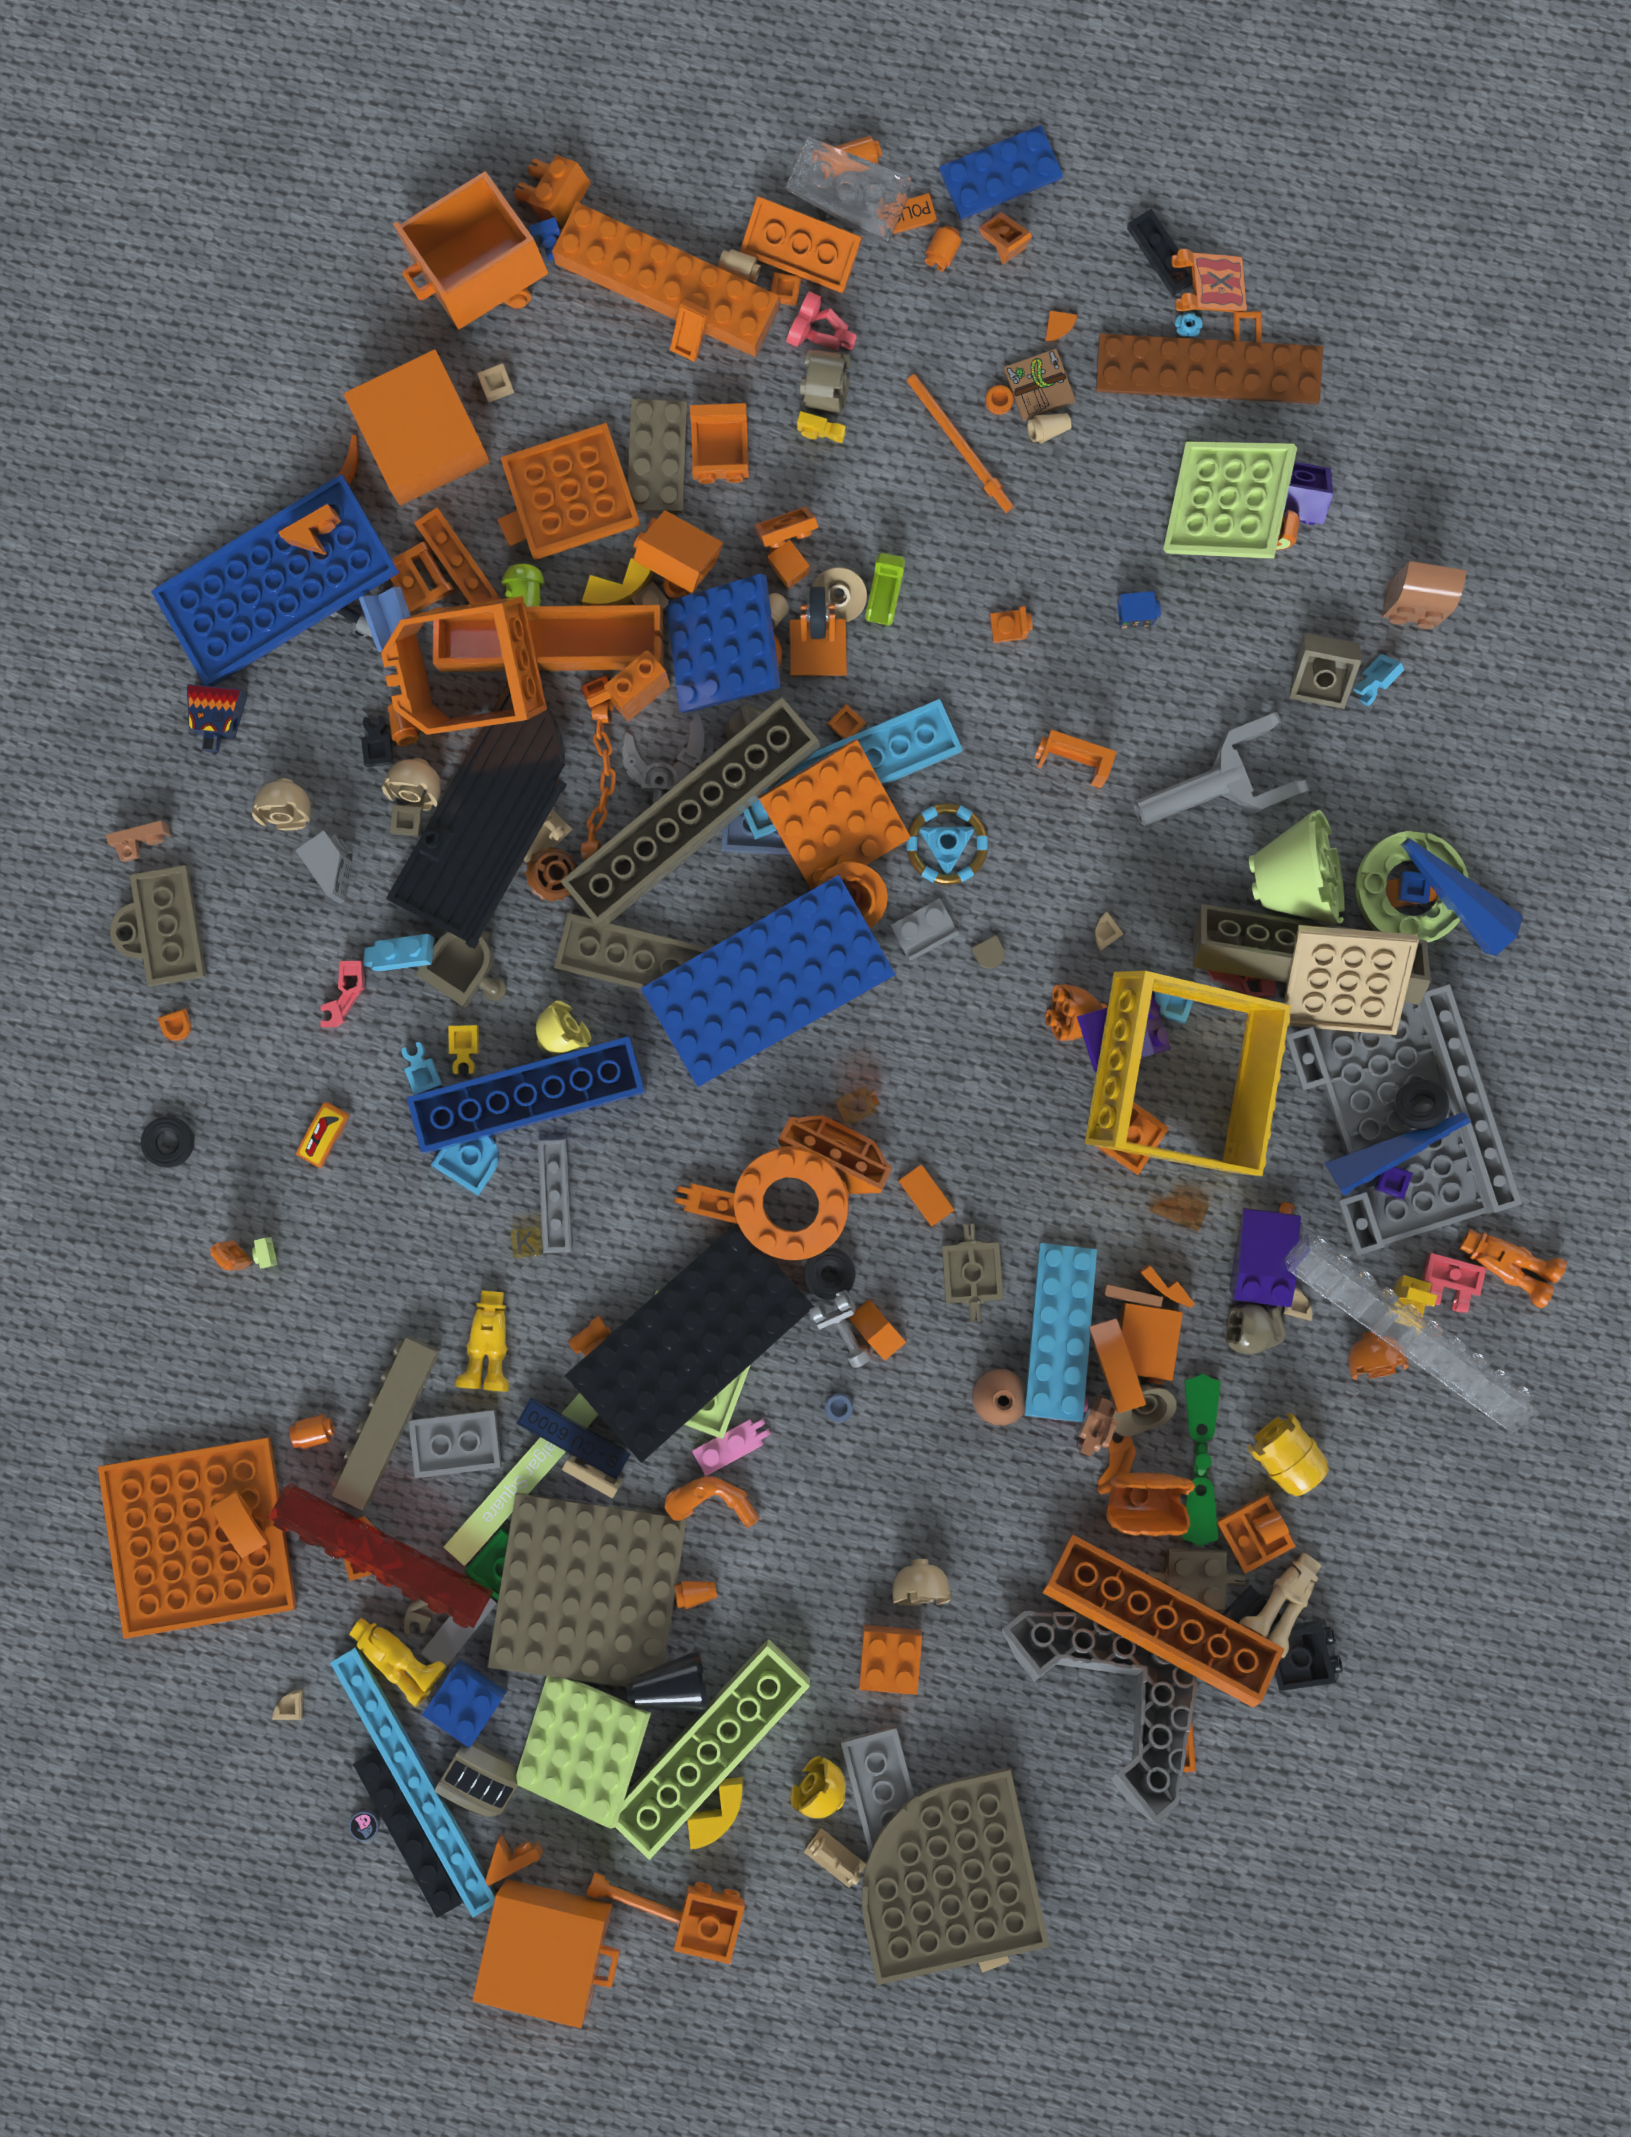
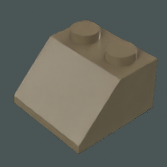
M1304 633L1297 653L1289 698L1345 709L1362 661L1360 643Z

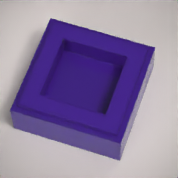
M1395 1166L1379 1174L1374 1190L1404 1200L1413 1172Z

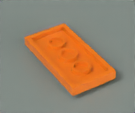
M757 196L740 252L756 257L761 262L844 293L863 237Z

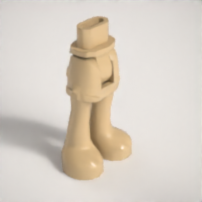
M1302 1553L1297 1562L1292 1561L1291 1567L1280 1578L1275 1580L1273 1583L1274 1589L1262 1611L1257 1616L1244 1617L1239 1623L1285 1648L1281 1658H1284L1288 1653V1638L1301 1610L1307 1607L1314 1582L1318 1581L1316 1574L1321 1568V1564L1306 1553ZM1283 1603H1288V1606L1285 1612L1283 1613L1281 1619L1279 1620L1278 1624L1269 1633L1270 1628Z

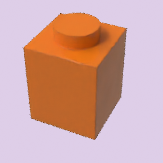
M790 539L784 545L769 550V555L767 556L768 564L787 589L810 574V565Z

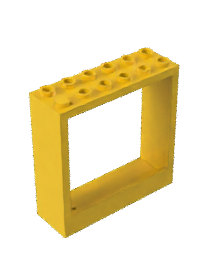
M1149 971L1114 972L1084 1144L1224 1172L1263 1176L1268 1140L1271 1136L1273 1111L1276 1107L1277 1087L1281 1077L1280 1069L1285 1052L1287 1027L1290 1023L1291 1005ZM1152 991L1248 1013L1223 1161L1126 1142Z

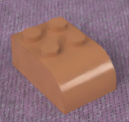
M1409 561L1387 584L1382 617L1390 618L1389 622L1393 624L1403 625L1408 621L1417 623V627L1422 629H1433L1456 609L1464 588L1467 570Z

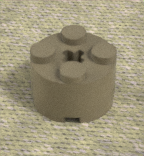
M808 350L805 366L808 368L807 377H802L800 384V394L804 395V406L809 409L841 413V408H844L850 383V378H847V372H845V369H851L850 355Z

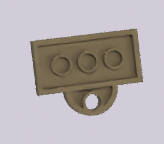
M182 865L130 875L134 903L122 907L113 917L110 926L111 940L116 949L127 957L143 960L147 986L149 987L207 977L189 867ZM125 926H130L133 930V935L128 941H122L120 938V931Z

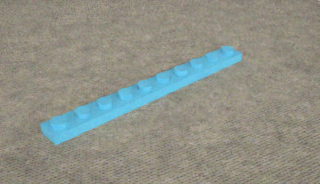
M356 1646L330 1662L331 1666L471 1916H477L494 1905L497 1893L492 1884L487 1886L485 1882L487 1876L443 1797L434 1792L437 1786L360 1649Z

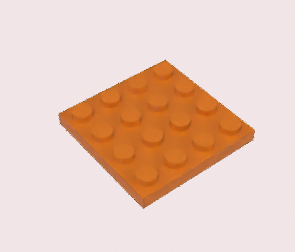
M607 423L500 457L533 560L641 526Z
M856 739L758 797L810 891L816 888L820 878L832 866L849 861L867 865L911 838L860 743Z

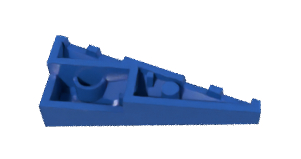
M1407 838L1401 844L1446 908L1454 910L1484 953L1497 956L1517 938L1523 918L1520 913L1412 839Z
M1465 1112L1445 1118L1439 1125L1433 1128L1415 1129L1326 1161L1324 1164L1345 1196L1357 1186L1371 1181L1374 1177L1397 1166L1428 1148V1145L1447 1137L1450 1133L1471 1123Z

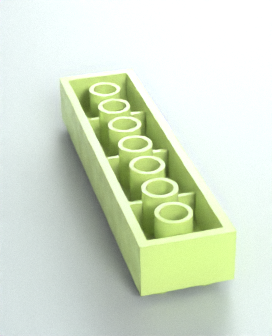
M767 1639L707 1704V1709L701 1711L627 1790L615 1828L650 1860L810 1687V1678L774 1643Z

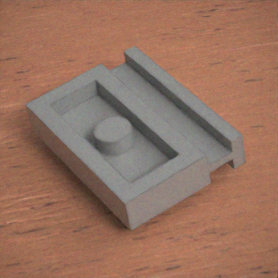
M940 898L890 925L909 962L959 935Z

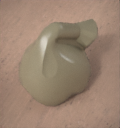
M1244 1303L1235 1306L1229 1312L1225 1341L1230 1348L1239 1353L1251 1355L1263 1352L1280 1344L1286 1337V1330L1281 1317V1306L1269 1304L1261 1306L1259 1304Z

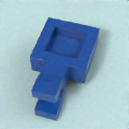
M555 217L528 226L537 247L544 248L548 261L554 259L552 250L560 236Z

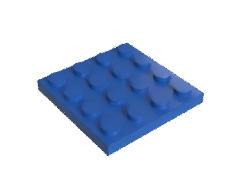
M757 574L668 601L666 609L679 712H693L781 688L766 575Z

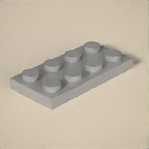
M896 1725L841 1740L869 1854L887 1821L901 1806L915 1796Z

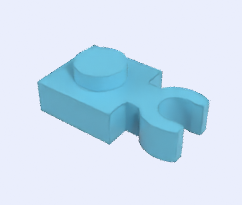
M1152 991L1155 994V1001L1160 1007V1016L1183 1024L1187 1023L1194 1001Z
M421 1042L416 1043L418 1052L414 1056L409 1054L408 1048H402L403 1057L410 1061L412 1065L404 1068L414 1095L442 1086L433 1059L430 1058L424 1061L425 1047Z

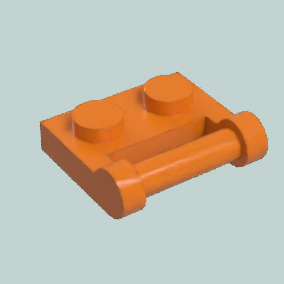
M421 542L392 559L400 573L390 578L394 587H401L411 615L455 592L451 582L446 581L430 553L431 548L427 542ZM417 558H421L437 586L432 591L428 589L413 563Z

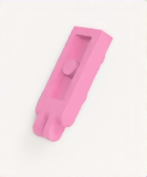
M762 1418L756 1423H752L751 1419L726 1431L723 1439L715 1437L693 1449L692 1452L704 1475L707 1476L763 1445L761 1439L771 1434L769 1429L759 1434L756 1429L766 1424L764 1419Z

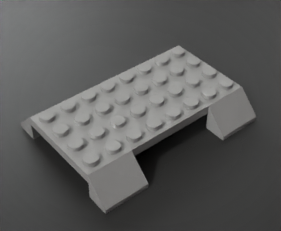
M1450 984L1425 992L1420 1005L1404 1002L1396 1035L1317 1029L1313 1027L1286 1035V1042L1302 1090L1324 1085L1346 1154L1415 1130L1406 1126L1399 1119L1395 1108L1397 1093L1404 1085L1411 1081L1431 1080L1438 1083L1444 1088L1449 1099V1111L1446 1118L1465 1112L1471 1123L1455 1130L1447 1137L1428 1145V1148L1396 1166L1413 1172L1404 1200L1374 1190L1379 1175L1371 1181L1357 1186L1358 1192L1338 1200L1356 1256L1384 1248L1385 1244L1481 1214L1496 1213L1522 1204ZM1421 1096L1415 1098L1410 1106L1414 1111L1423 1113L1429 1111L1433 1107L1434 1102L1428 1097Z

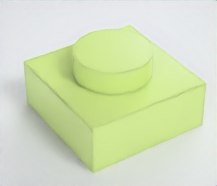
M272 1238L254 1240L255 1247L252 1248V1254L255 1263L259 1264L260 1269L278 1265Z

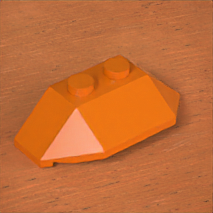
M824 1115L801 1118L790 1117L777 1141L781 1147H803L824 1156L835 1166L843 1182L845 1181L848 1194L881 1193L892 1171V1167L886 1162L884 1155L874 1140Z

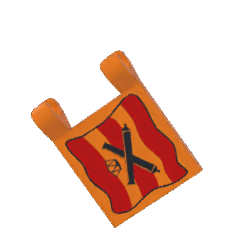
M1180 249L1177 255L1172 256L1173 267H1192L1194 294L1184 293L1181 295V299H1176L1177 311H1247L1242 257L1193 253L1188 249Z

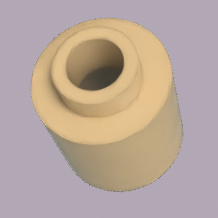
M731 249L730 252L723 250L718 268L748 282H756L761 265L757 264L756 257Z

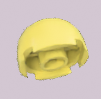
M555 1001L539 1015L536 1022L538 1046L543 1052L550 1053L553 1056L588 1048L590 1045L587 1044L591 1042V1035L585 1024L581 1020L580 1026H578L569 1013L573 1008L562 1001Z

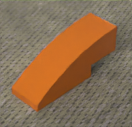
M1117 1318L1088 1326L1116 1412L1121 1413L1146 1405Z

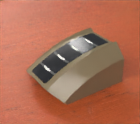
M474 1741L470 1748L462 1744L434 1792L486 1817L501 1815L518 1787L516 1779L518 1766L477 1741Z

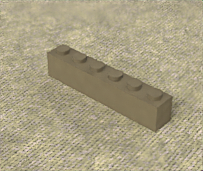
M412 1336L406 1337L404 1341L399 1340L393 1352L396 1359L392 1367L387 1366L381 1377V1382L384 1383L380 1393H374L368 1406L372 1410L368 1418H363L357 1428L356 1434L360 1436L355 1445L351 1444L344 1456V1460L347 1461L343 1472L339 1470L333 1479L331 1486L335 1489L331 1495L332 1497L362 1511L369 1506L441 1352L440 1349Z

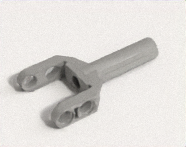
M1278 712L1229 730L1221 741L1211 770L1134 800V810L1139 822L1143 826H1147L1220 796L1257 813L1271 805H1277L1296 795H1302L1310 791L1306 780L1293 781L1253 797L1252 792L1254 790L1237 749H1233V746L1266 734L1275 726L1281 724L1282 721Z

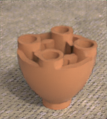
M996 1368L985 1372L977 1379L972 1389V1403L976 1413L982 1420L992 1425L1006 1426L1015 1423L1024 1415L1026 1385L1018 1374L1008 1369ZM1002 1395L1007 1396L1009 1399L1006 1406L998 1404V1398Z

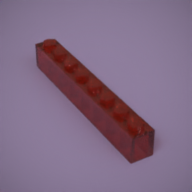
M293 1483L284 1487L268 1517L274 1521L273 1525L276 1528L285 1532L291 1530L299 1534V1539L302 1542L311 1546L317 1544L325 1548L324 1552L332 1558L340 1559L342 1557L351 1562L350 1566L361 1573L368 1571L377 1576L376 1580L387 1587L396 1586L402 1590L401 1593L405 1597L414 1601L417 1599L427 1603L428 1609L437 1614L444 1612L452 1616V1621L464 1628H468V1626L475 1627L494 1592Z

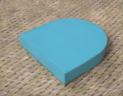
M489 1136L440 1150L431 1166L479 1196L497 1168L499 1162L498 1148L493 1138Z

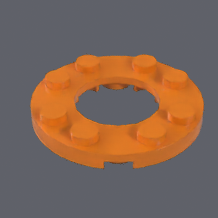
M783 1146L771 1149L760 1155L745 1168L736 1185L734 1211L743 1234L759 1250L780 1259L802 1260L822 1253L838 1239L848 1218L849 1194L845 1181L843 1182L835 1166L824 1156L803 1147ZM785 1177L798 1178L808 1183L815 1191L819 1200V1212L816 1219L806 1228L797 1231L784 1230L776 1226L769 1219L764 1209V1194L767 1188L774 1181Z

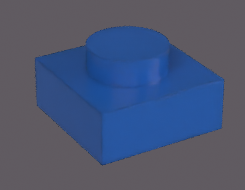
M1400 872L1397 901L1428 903L1430 884L1422 873Z

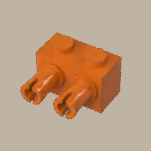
M555 155L552 162L548 164L534 158L531 161L534 165L529 164L528 173L531 177L541 180L537 187L527 185L524 182L518 183L517 186L521 189L515 188V199L528 203L542 221L555 217L558 227L563 230L575 203H580L591 182L579 164L573 160Z

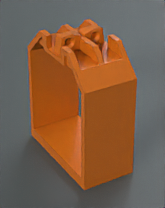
M523 596L426 611L401 619L381 652L384 667L395 666L397 671L385 676L387 686L400 685L402 694L391 696L394 711L427 735L524 721L547 710ZM493 611L514 709L449 718L432 705L429 691L430 686L422 651L419 648L417 633L424 622Z

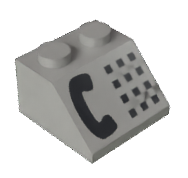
M323 830L297 848L296 852L325 894L341 904L345 901L352 865L348 854L351 851L346 843L339 839L336 834L331 836Z

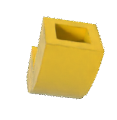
M631 558L623 584L590 575L582 604L583 606L626 605L632 602L631 599L648 586L654 572Z
M743 1777L724 1779L719 1784L721 1809L693 1812L688 1818L691 1850L713 1843L733 1824L741 1805Z

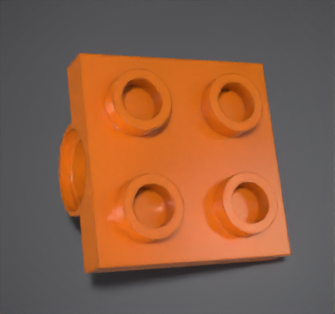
M1267 1494L1217 1520L1218 1527L1245 1574L1296 1547L1289 1535L1287 1525Z

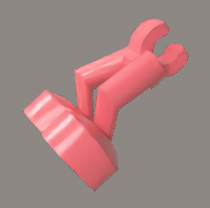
M809 291L798 316L791 326L786 342L798 347L806 339H809L815 344L838 351L840 346L847 350H852L855 345L856 335L847 331L848 324L831 308L820 311L821 296ZM827 319L836 332L834 336L819 333L811 329V324L818 320Z

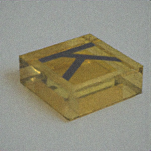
M540 1226L510 1230L513 1258L543 1255Z

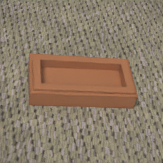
M1103 1284L1102 1288L1104 1296L1156 1308L1162 1306L1163 1297L1109 1284Z

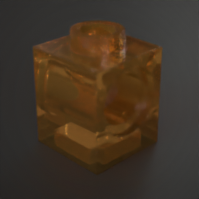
M866 1086L834 1100L846 1127L877 1113L876 1106L880 1105L874 1090L868 1091ZM861 1097L866 1101L867 1107L864 1112L855 1113L852 1111L850 1102L853 1098Z

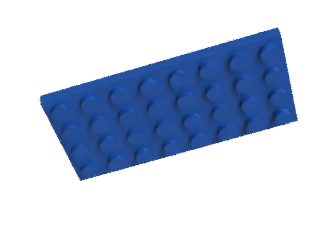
M340 474L156 587L151 592L204 686H215L400 572L346 478ZM326 504L337 512L341 520L331 532L317 535L327 553L326 555L290 545L278 533Z
M837 875L642 987L641 990L694 1082L699 1087L895 976L896 973L840 875Z

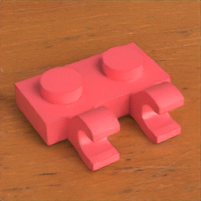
M1428 1253L1421 1280L1432 1283L1429 1293L1437 1295L1435 1305H1440L1444 1287L1457 1290L1451 1310L1467 1313L1471 1295L1480 1296L1487 1268Z

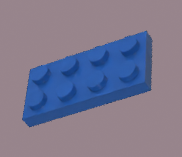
M1042 125L939 166V172L960 220L1063 178V173Z

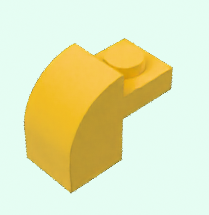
M1402 1275L1393 1288L1385 1319L1419 1328L1425 1306H1435L1437 1295L1429 1293L1432 1283Z

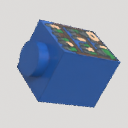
M1154 591L1120 594L1117 600L1120 628L1153 626L1157 617H1160V601L1155 600Z

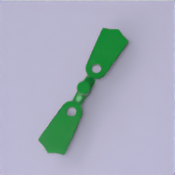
M1203 1373L1184 1380L1188 1431L1191 1438L1197 1442H1195V1454L1193 1456L1194 1477L1196 1478L1192 1479L1195 1487L1187 1495L1185 1504L1190 1518V1526L1187 1533H1183L1182 1539L1190 1541L1199 1547L1218 1540L1214 1486L1205 1477H1207V1468L1210 1467L1212 1462L1208 1455V1441L1215 1434L1221 1381L1210 1378ZM1199 1424H1205V1433H1197L1196 1428ZM1198 1485L1205 1486V1492L1202 1495H1197L1195 1492Z

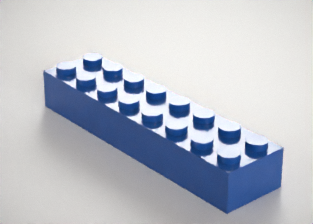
M628 1036L406 1098L421 1153L428 1154L646 1093L632 1038Z

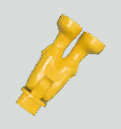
M481 1290L480 1303H476V1307L479 1308H477L474 1314L469 1342L466 1345L469 1357L468 1366L464 1373L456 1377L455 1387L481 1389L483 1359L487 1355L489 1362L483 1389L509 1391V1381L504 1377L502 1361L508 1350L504 1311L506 1306L503 1305L504 1292Z
M363 1617L360 1618L349 1635L358 1641L356 1646L360 1650L362 1649L366 1657L390 1682L397 1684L405 1694L408 1702L417 1708L433 1690V1685L443 1675L447 1665L441 1661H436L428 1666L420 1663L415 1659L411 1650L394 1634L382 1627H377L378 1625L375 1622L370 1624Z

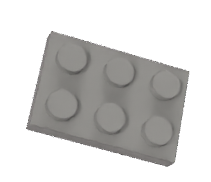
M496 1409L409 1420L415 1478L502 1467Z

